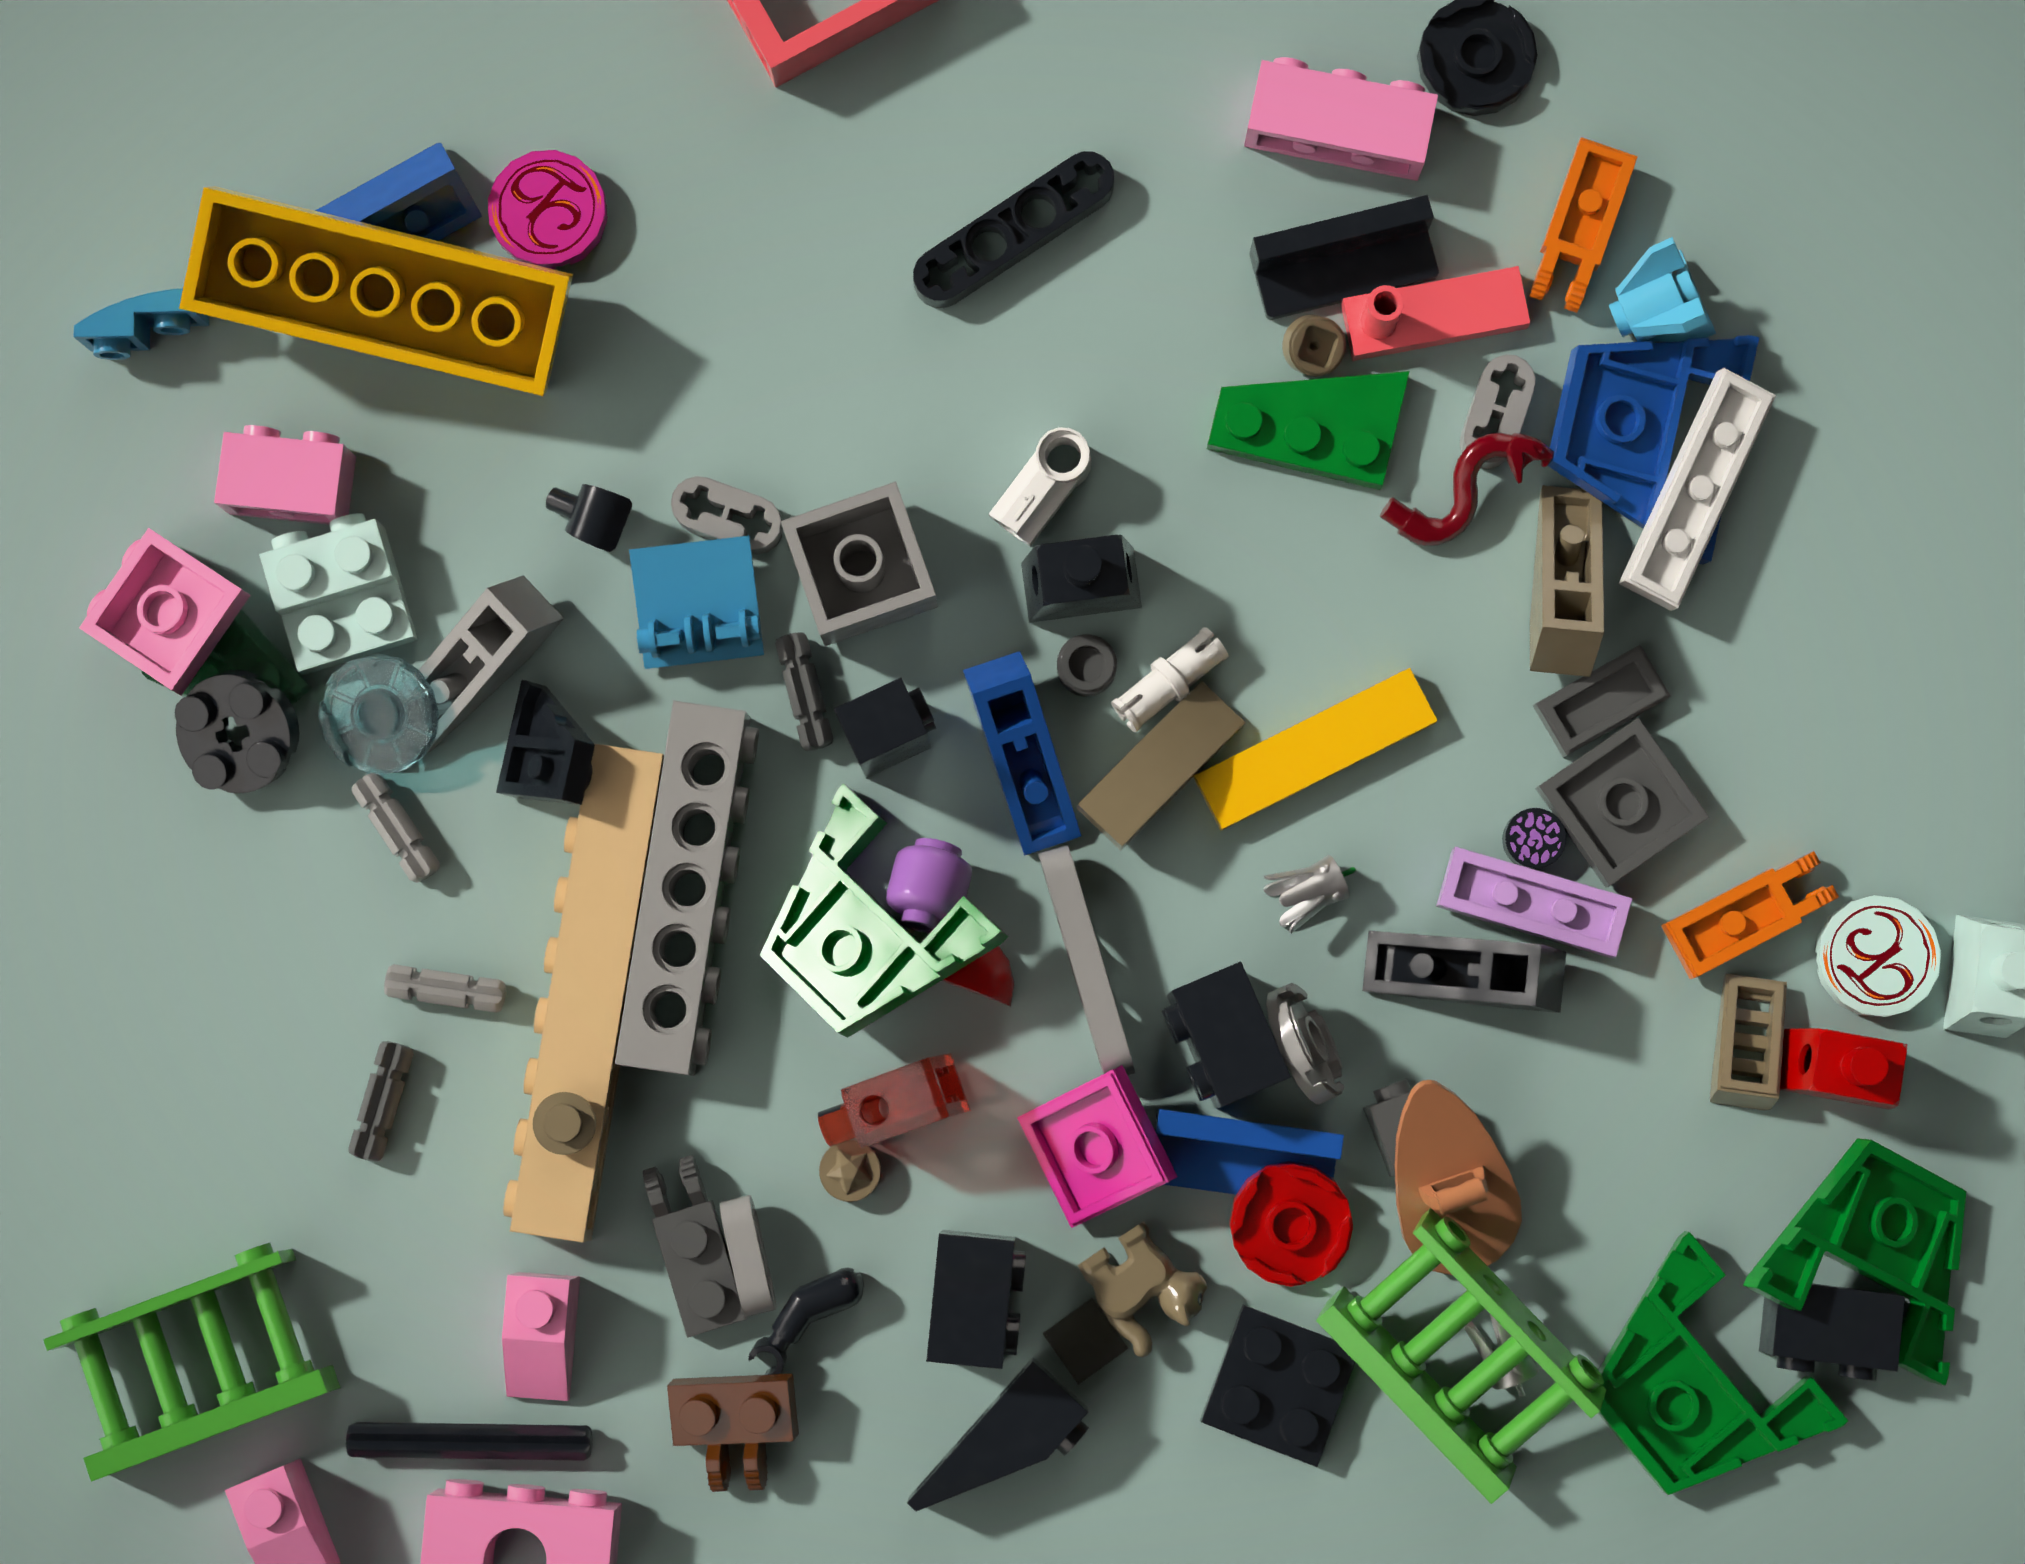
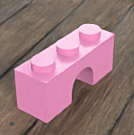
M449 1479L446 1480L445 1489L438 1488L427 1495L420 1564H493L496 1541L502 1531L511 1528L530 1531L539 1538L545 1548L546 1564H617L622 1503L606 1502L607 1492L572 1489L569 1493V1499L545 1497V1487L538 1485L510 1484L508 1485L507 1494L483 1492L484 1482Z

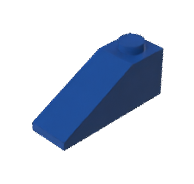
M1018 651L964 669L963 673L1024 856L1081 837L1082 835L1037 692L1021 652Z

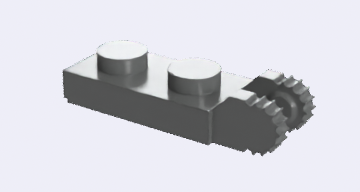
M693 1155L679 1159L680 1177L683 1185L686 1187L692 1207L672 1213L662 1174L659 1173L656 1166L642 1172L648 1198L656 1217L652 1219L687 1338L748 1318L745 1317L740 1304L729 1252L713 1200L708 1201L698 1165Z

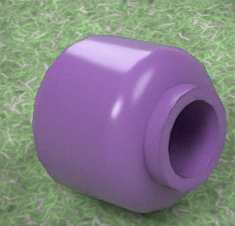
M919 838L916 839L915 845L907 846L898 851L887 889L886 901L895 912L902 915L901 924L915 931L931 933L962 896L967 898L972 878V868L961 857L962 850L959 847L938 839Z

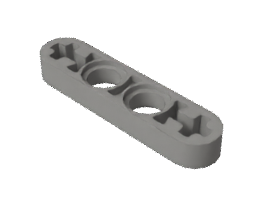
M1066 845L1038 853L1102 1073L1105 1074L1123 1065L1127 1075L1135 1074L1131 1054L1069 847Z

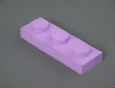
M1454 847L1450 855L1436 907L1608 958H1615L1632 898Z

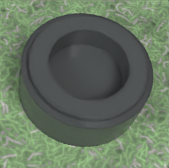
M1082 634L1071 638L1062 646L1057 657V674L1062 685L1071 693L1083 697L1098 695L1105 691L1115 678L1117 670L1115 652L1111 645L1101 637Z

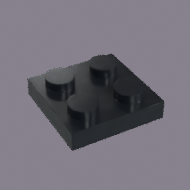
M1242 1304L1200 1422L1318 1467L1355 1361L1333 1338Z

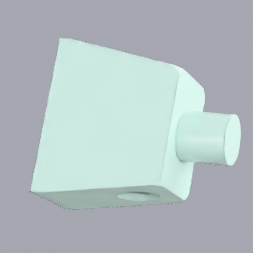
M1956 915L1943 1030L2007 1038L2025 1027V925Z

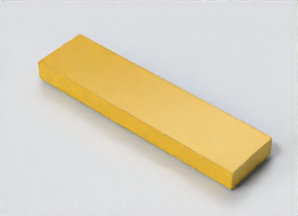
M1408 668L1194 775V780L1220 831L1434 725L1438 720L1411 668Z

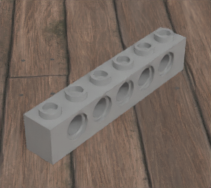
M673 700L615 1064L695 1076L696 1064L706 1065L712 1030L702 1028L706 1003L716 1004L721 980V968L712 967L715 944L726 943L731 915L730 908L721 907L725 883L735 884L740 860V848L731 847L734 824L745 823L749 804V788L740 787L744 763L754 764L759 739V729L750 727L751 718L746 711ZM707 755H717L723 758L725 771L718 782L712 785L696 783L693 772L699 759ZM698 814L711 816L715 822V833L711 840L700 846L688 844L684 837V828L688 820ZM699 874L703 877L706 885L703 898L692 906L680 905L674 893L676 883L684 875ZM676 934H690L696 944L694 958L685 966L673 967L665 956L667 942ZM677 993L685 1001L686 1015L679 1025L665 1028L656 1018V1005L663 996Z

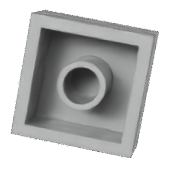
M896 481L780 521L824 646L938 607L936 594Z

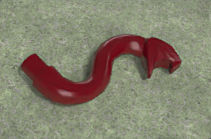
M1492 433L1479 437L1469 444L1457 459L1453 472L1454 505L1447 516L1442 519L1428 517L1416 507L1410 509L1392 497L1383 508L1380 518L1397 528V534L1421 546H1437L1452 541L1466 530L1474 518L1478 506L1477 475L1486 461L1494 457L1507 459L1511 471L1519 484L1523 480V469L1530 462L1541 460V466L1546 467L1552 460L1554 452L1539 439L1521 433H1514L1512 435Z

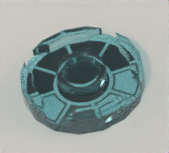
M379 653L349 660L331 674L325 685L328 688L325 691L324 700L320 701L318 718L323 738L338 760L349 767L354 766L361 771H366L365 774L376 773L381 776L408 769L426 755L437 734L439 711L434 690L420 670L402 658Z

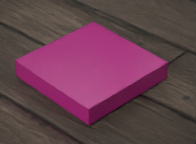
M1123 1065L1017 1117L1071 1228L1178 1177Z

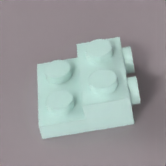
M363 513L338 517L329 523L331 532L308 539L306 531H295L280 535L271 541L273 550L259 554L275 611L282 616L297 671L302 675L418 640L385 527L376 519L366 521Z

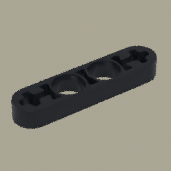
M1093 151L1077 153L925 252L917 260L913 269L914 288L918 297L926 305L934 308L952 306L1102 208L1110 200L1114 188V171L1110 162L1103 155ZM1083 169L1089 176L1098 172L1101 175L1098 178V191L1092 194L1086 187L1079 189L1070 195V205L1074 209L1066 211L1061 195L1053 186L1060 184L1062 194H1065L1076 186L1077 171ZM1034 199H1042L1054 207L1056 216L1049 226L1033 228L1023 221L1021 216L1023 207ZM995 232L1004 238L1007 247L1000 258L993 261H985L974 254L972 249L974 239L981 233ZM961 248L967 265L976 273L970 277L967 276L965 266H963L950 276L951 288L949 290L943 291L938 285L928 288L926 285L930 282L929 269L937 266L942 273L950 270L958 264V256L954 251Z

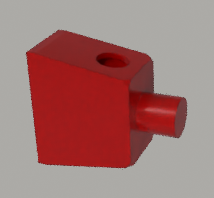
M1785 1028L1780 1090L1882 1109H1893L1898 1107L1908 1044L1828 1029ZM1811 1046V1063L1808 1071L1805 1073V1056Z

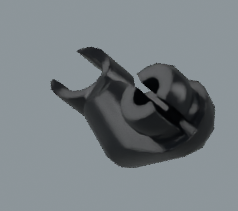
M849 1267L841 1268L836 1272L798 1287L772 1324L773 1333L770 1337H763L757 1340L749 1353L748 1360L751 1361L760 1352H770L777 1359V1365L768 1369L765 1375L780 1374L786 1364V1350L790 1344L798 1343L810 1323L847 1310L859 1303L862 1299L864 1288L861 1274L855 1275L853 1273L854 1269Z

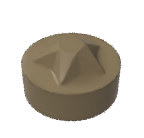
M1305 315L1296 319L1287 328L1282 342L1283 355L1287 363L1295 371L1314 377L1323 376L1335 370L1341 363L1346 349L1345 336L1342 329L1333 320L1318 315Z
M844 1140L832 1145L825 1152L820 1162L819 1176L824 1189L834 1198L846 1202L858 1201L866 1198L876 1189L881 1178V1163L878 1155L869 1145L857 1140Z

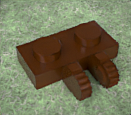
M793 1374L675 1378L667 1385L673 1446L707 1445L706 1471L708 1473L707 1479L710 1490L712 1492L728 1490L731 1479L728 1444L745 1443L743 1463L747 1488L749 1491L765 1489L768 1480L765 1443L792 1442L799 1435Z

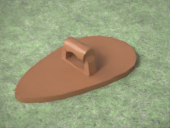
M1423 1080L1417 1083L1411 1089L1403 1107L1396 1134V1206L1402 1237L1412 1254L1418 1250L1423 1244L1413 1234V1231L1422 1215L1431 1208L1442 1219L1445 1216L1450 1217L1462 1227L1470 1239L1471 1245L1469 1247L1488 1266L1499 1260L1514 1243L1522 1223L1521 1199L1512 1175L1481 1121L1455 1092L1434 1080ZM1442 1263L1432 1270L1452 1275Z

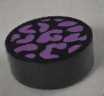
M1529 808L1513 816L1506 824L1502 836L1503 848L1507 857L1514 864L1534 870L1543 869L1556 862L1562 855L1566 845V832L1559 818L1550 811L1541 808Z

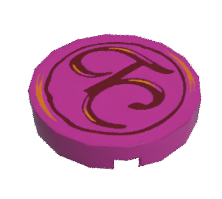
M557 150L532 151L511 161L495 178L488 197L489 224L501 247L517 261L550 269H556L555 267L564 266L568 263L572 265L585 259L600 242L608 221L605 194L595 173L577 157Z

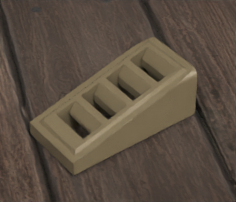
M1725 974L1711 1077V1103L1757 1110H1771L1779 1100L1787 982ZM1737 999L1770 1003L1769 1012L1736 1008ZM1735 1024L1767 1028L1766 1036L1735 1032ZM1733 1049L1764 1053L1763 1061L1733 1057ZM1731 1074L1761 1079L1760 1083L1731 1079Z

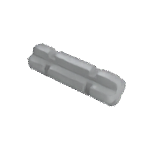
M376 772L370 773L359 779L352 786L353 795L362 808L370 810L368 817L392 854L396 855V857H401L402 860L399 864L409 880L418 883L427 879L440 868V862L430 847L421 844L424 838L399 800L390 797L393 791L383 776Z
M393 964L387 970L384 991L388 997L411 1000L413 996H416L417 1001L467 1009L471 1004L474 1005L476 1010L497 1013L502 1010L504 1005L506 985L502 980L479 977L478 981H474L473 976L423 968L421 973H419L417 968Z

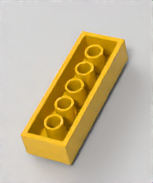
M212 186L203 187L179 309L544 396L549 385L573 274Z

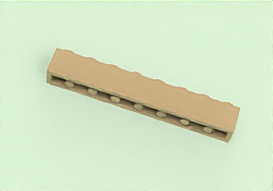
M595 744L591 762L593 768L592 779L585 790L579 816H570L566 826L564 852L572 853L569 876H560L555 891L554 912L562 913L559 936L549 938L545 952L544 972L552 974L548 998H539L534 1018V1033L542 1034L538 1059L530 1058L525 1072L524 1094L532 1095L529 1117L528 1119L520 1118L514 1138V1155L522 1156L518 1181H509L504 1198L503 1215L512 1217L510 1232L576 1242L592 1241L620 1065L615 1064L664 761V754ZM559 1092H570L580 1095L589 1102L596 1116V1130L590 1143L579 1152L568 1155H559L546 1150L537 1141L533 1131V1117L537 1107L545 1098Z

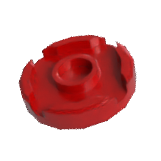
M1294 1161L1267 1165L1248 1177L1234 1197L1229 1219L1234 1247L1246 1267L1267 1282L1290 1287L1307 1284L1306 1282L1314 1281L1320 1276L1322 1278L1335 1270L1349 1250L1353 1231V1221L1348 1199L1335 1179L1316 1166Z

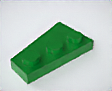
M1410 371L1221 387L1206 449L1381 490Z

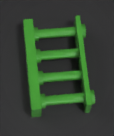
M1430 1208L1422 1215L1413 1231V1234L1423 1245L1365 1297L1359 1295L1354 1297L1343 1286L1326 1302L1316 1322L1492 1504L1510 1488L1517 1468L1513 1463L1512 1453L1573 1401L1592 1419L1601 1410L1606 1389L1603 1386V1377L1594 1364L1581 1354L1574 1356L1469 1247L1471 1245L1470 1239L1462 1227L1450 1217L1445 1216L1442 1219ZM1442 1263L1467 1291L1408 1343L1405 1341L1398 1343L1381 1325V1316ZM1486 1309L1511 1337L1453 1388L1447 1386L1441 1388L1425 1371V1361ZM1530 1355L1555 1383L1496 1434L1492 1432L1485 1434L1469 1417L1470 1412L1468 1408Z
M271 1243L248 1249L234 1255L237 1267L99 1318L96 1308L60 1320L63 1332L43 1339L47 1351L67 1347L72 1344L75 1345L105 1437L99 1440L103 1451L83 1458L91 1482L341 1388L333 1365L314 1370L311 1359L304 1361L273 1269L296 1261L293 1249L273 1252ZM248 1278L280 1367V1371L275 1372L278 1385L257 1393L253 1381L249 1383L245 1381L215 1293L216 1290ZM189 1300L192 1302L222 1393L217 1394L220 1407L201 1414L197 1413L194 1403L187 1404L157 1316V1312ZM133 1322L163 1411V1415L158 1416L161 1429L143 1436H139L136 1425L129 1427L99 1338V1334Z

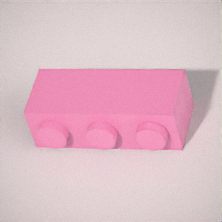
M1280 57L1274 59L1273 62L1261 61L1244 147L1418 181L1425 164L1438 98L1437 94L1427 93L1423 86L1410 81L1398 80L1391 82L1390 85L1366 81L1367 77L1364 74L1349 69H1336L1332 71V74L1308 69L1309 67L1305 62L1294 58Z

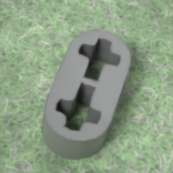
M1505 354L1495 357L1487 364L1478 380L1461 432L1460 448L1462 452L1477 439L1473 437V433L1482 434L1489 423L1490 417L1500 420L1496 433L1512 435L1521 432L1535 388V375L1532 367L1526 360L1517 355ZM1506 370L1515 374L1514 384L1522 387V391L1513 390L1503 407L1495 404L1499 385L1492 382L1491 377L1500 378ZM1494 457L1486 461L1481 468L1491 469L1499 467L1507 459Z
M700 476L685 479L677 485L672 493L671 507L673 514L682 528L692 534L709 540L747 536L744 526L731 521L733 514L753 519L756 512L761 511L764 512V520L771 529L768 534L758 532L754 540H750L752 554L759 555L769 552L777 546L782 538L783 527L780 522L782 521L780 513L772 502L763 497ZM701 491L708 492L707 498L710 504L722 509L723 513L719 517L708 512H702L698 520L691 519V511L684 502L687 497L697 499Z
M751 1195L720 1202L724 1234L740 1304L745 1317L776 1310L773 1282L757 1212Z

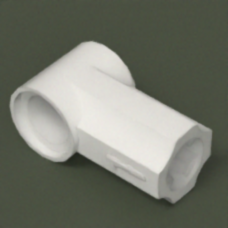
M1058 427L1048 431L1041 437L1034 455L988 515L1018 540L1031 547L1075 487L1087 479L1091 470V455L1086 439L1079 432L1071 428ZM1060 445H1070L1076 448L1081 455L1078 466L1067 473H1058L1047 465L1049 453Z

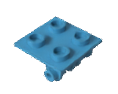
M749 535L629 549L639 623L637 643L639 653L643 654L644 669L764 655Z

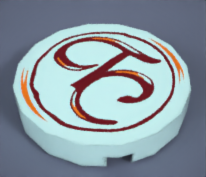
M1873 895L1847 902L1827 918L1816 938L1815 953H1817L1816 961L1819 968L1817 973L1821 985L1837 1004L1857 1015L1888 1017L1909 1011L1929 995L1939 976L1941 949L1934 928L1920 910L1899 898Z

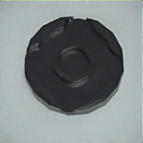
M1454 0L1439 9L1423 31L1417 54L1420 78L1429 93L1437 94V101L1449 110L1471 116L1497 113L1516 102L1530 83L1538 56L1534 32L1523 15L1510 5L1507 8L1501 3L1494 2L1495 0Z

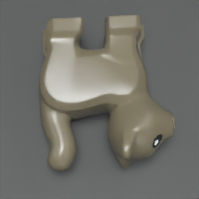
M1143 1221L1118 1238L1128 1256V1259L1123 1264L1118 1266L1109 1264L1110 1255L1104 1247L1077 1265L1086 1281L1093 1286L1101 1311L1106 1315L1113 1328L1133 1344L1134 1353L1138 1357H1145L1151 1353L1152 1339L1148 1331L1135 1320L1134 1314L1152 1297L1156 1296L1161 1308L1169 1318L1181 1325L1189 1326L1190 1319L1202 1310L1203 1294L1208 1287L1206 1281L1198 1272H1184L1173 1266L1169 1257L1152 1242L1149 1237V1228Z

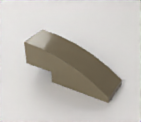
M1201 681L1078 803L1077 810L1121 851L1246 722Z

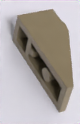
M1542 485L1539 500L1530 613V671L1590 677L1604 635L1602 501L1583 489Z

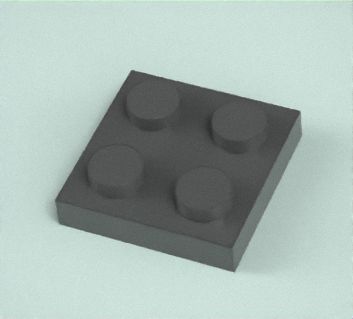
M1639 718L1535 788L1552 813L1559 818L1566 833L1605 888L1617 882L1709 818Z

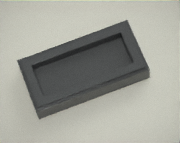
M1638 645L1592 671L1590 677H1581L1537 702L1533 707L1564 758L1671 696L1641 645Z

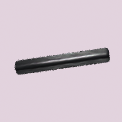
M356 1422L348 1426L346 1451L350 1457L584 1461L591 1456L593 1436L591 1428L587 1425Z

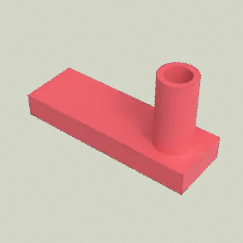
M1519 266L1401 288L1382 285L1375 288L1369 294L1343 298L1341 303L1352 361L1525 330L1530 325Z

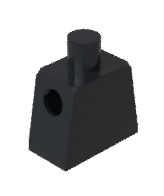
M1108 535L1037 545L1021 562L1029 623L1142 608L1134 548L1123 535Z

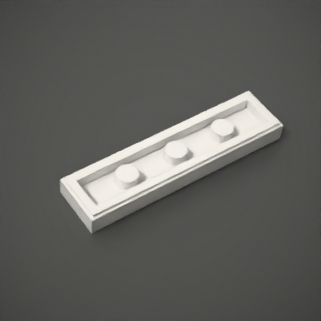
M1726 368L1716 372L1618 584L1670 611L1679 608L1776 397L1775 394Z

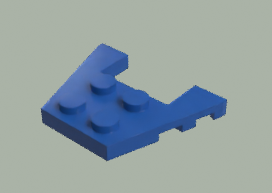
M1746 335L1737 336L1733 339L1717 340L1695 338L1687 339L1683 342L1653 343V341L1578 345L1570 353L1550 449L1554 452V455L1547 466L1644 529L1667 479L1688 380L1710 385L1716 372L1726 368L1750 381L1759 337ZM1720 519L1699 564L1704 565L1712 561Z

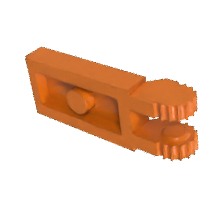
M1583 137L1580 138L1540 249L1543 257L1537 269L1529 297L1542 301L1544 295L1548 293L1551 287L1557 259H1561L1579 266L1564 298L1566 301L1564 309L1578 312L1592 273L1597 271L1601 264L1638 156Z
M1814 851L1777 870L1773 868L1768 869L1661 925L1689 979H1694L1802 923L1801 917L1839 897L1833 885L1828 887L1822 886L1806 894L1804 899L1793 904L1785 891L1783 883L1794 877L1800 878L1812 872L1815 866L1821 863Z

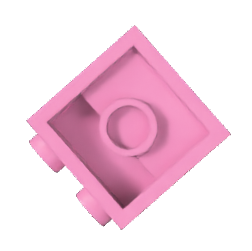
M148 528L142 538L135 541L127 549L122 559V567L108 587L100 591L92 599L87 610V617L79 628L170 690L182 696L251 595Z

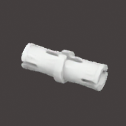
M1203 627L1195 637L1165 660L1159 657L1150 664L1151 672L1122 696L1115 698L1111 702L1121 720H1129L1127 726L1133 732L1140 730L1143 724L1174 699L1180 702L1190 694V686L1221 661H1225L1229 657L1227 650L1218 638L1212 642L1211 638L1214 636L1212 631Z

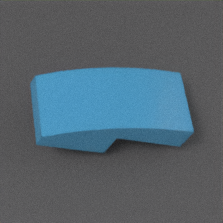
M183 288L169 289L135 296L109 305L75 324L73 337L93 352V355L97 358L122 360L130 358L131 351L150 350V327H153V331L159 334L185 335L190 333V326H209V316L179 309Z

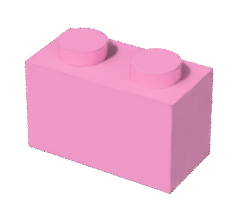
M256 425L244 426L243 434L223 433L214 503L228 514L327 525L332 520L349 514L356 456L344 444H339L340 437L329 433L308 431L303 433V440L280 438L281 432L279 430Z

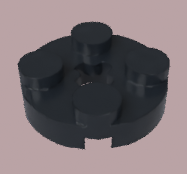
M230 670L218 673L195 685L190 693L176 704L174 713L178 747L186 764L192 770L195 781L201 787L209 790L218 788L229 793L256 791L278 779L286 770L284 768L288 765L291 754L296 752L300 732L295 710L287 696L279 688L274 687L271 689L263 681L255 679L259 675L244 670ZM229 717L234 718L237 726L246 725L249 730V736L242 739V746L236 745L233 740L229 739L226 733V727L229 726Z

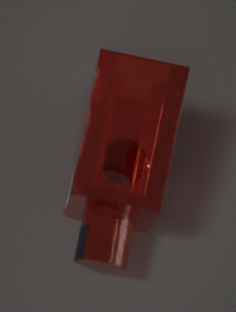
M951 1053L927 1057L841 1089L844 1103L818 1112V1122L822 1135L830 1147L856 1138L862 1149L969 1112L971 1109ZM881 1098L886 1101L889 1108L887 1118H884L879 1110Z

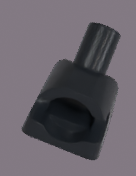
M582 484L578 496L557 487L553 488L546 498V508L569 518L565 527V531L568 534L596 548L611 552L617 547L632 509V502L629 498L609 490Z

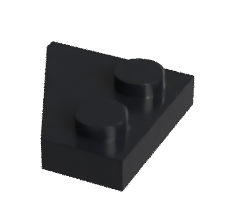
M521 680L496 793L521 799L582 805L585 790L592 779L593 768L591 762L595 744L544 685Z

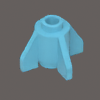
M1673 237L1648 248L1621 284L1615 288L1618 301L1609 304L1612 316L1622 337L1633 333L1637 342H1683L1687 339L1707 338L1716 334L1714 325L1693 281L1682 251L1678 250Z

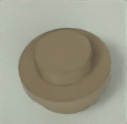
M559 1092L545 1098L537 1107L533 1117V1131L537 1141L549 1152L559 1155L573 1154L585 1148L592 1140L596 1130V1116L592 1106L580 1095L570 1092Z

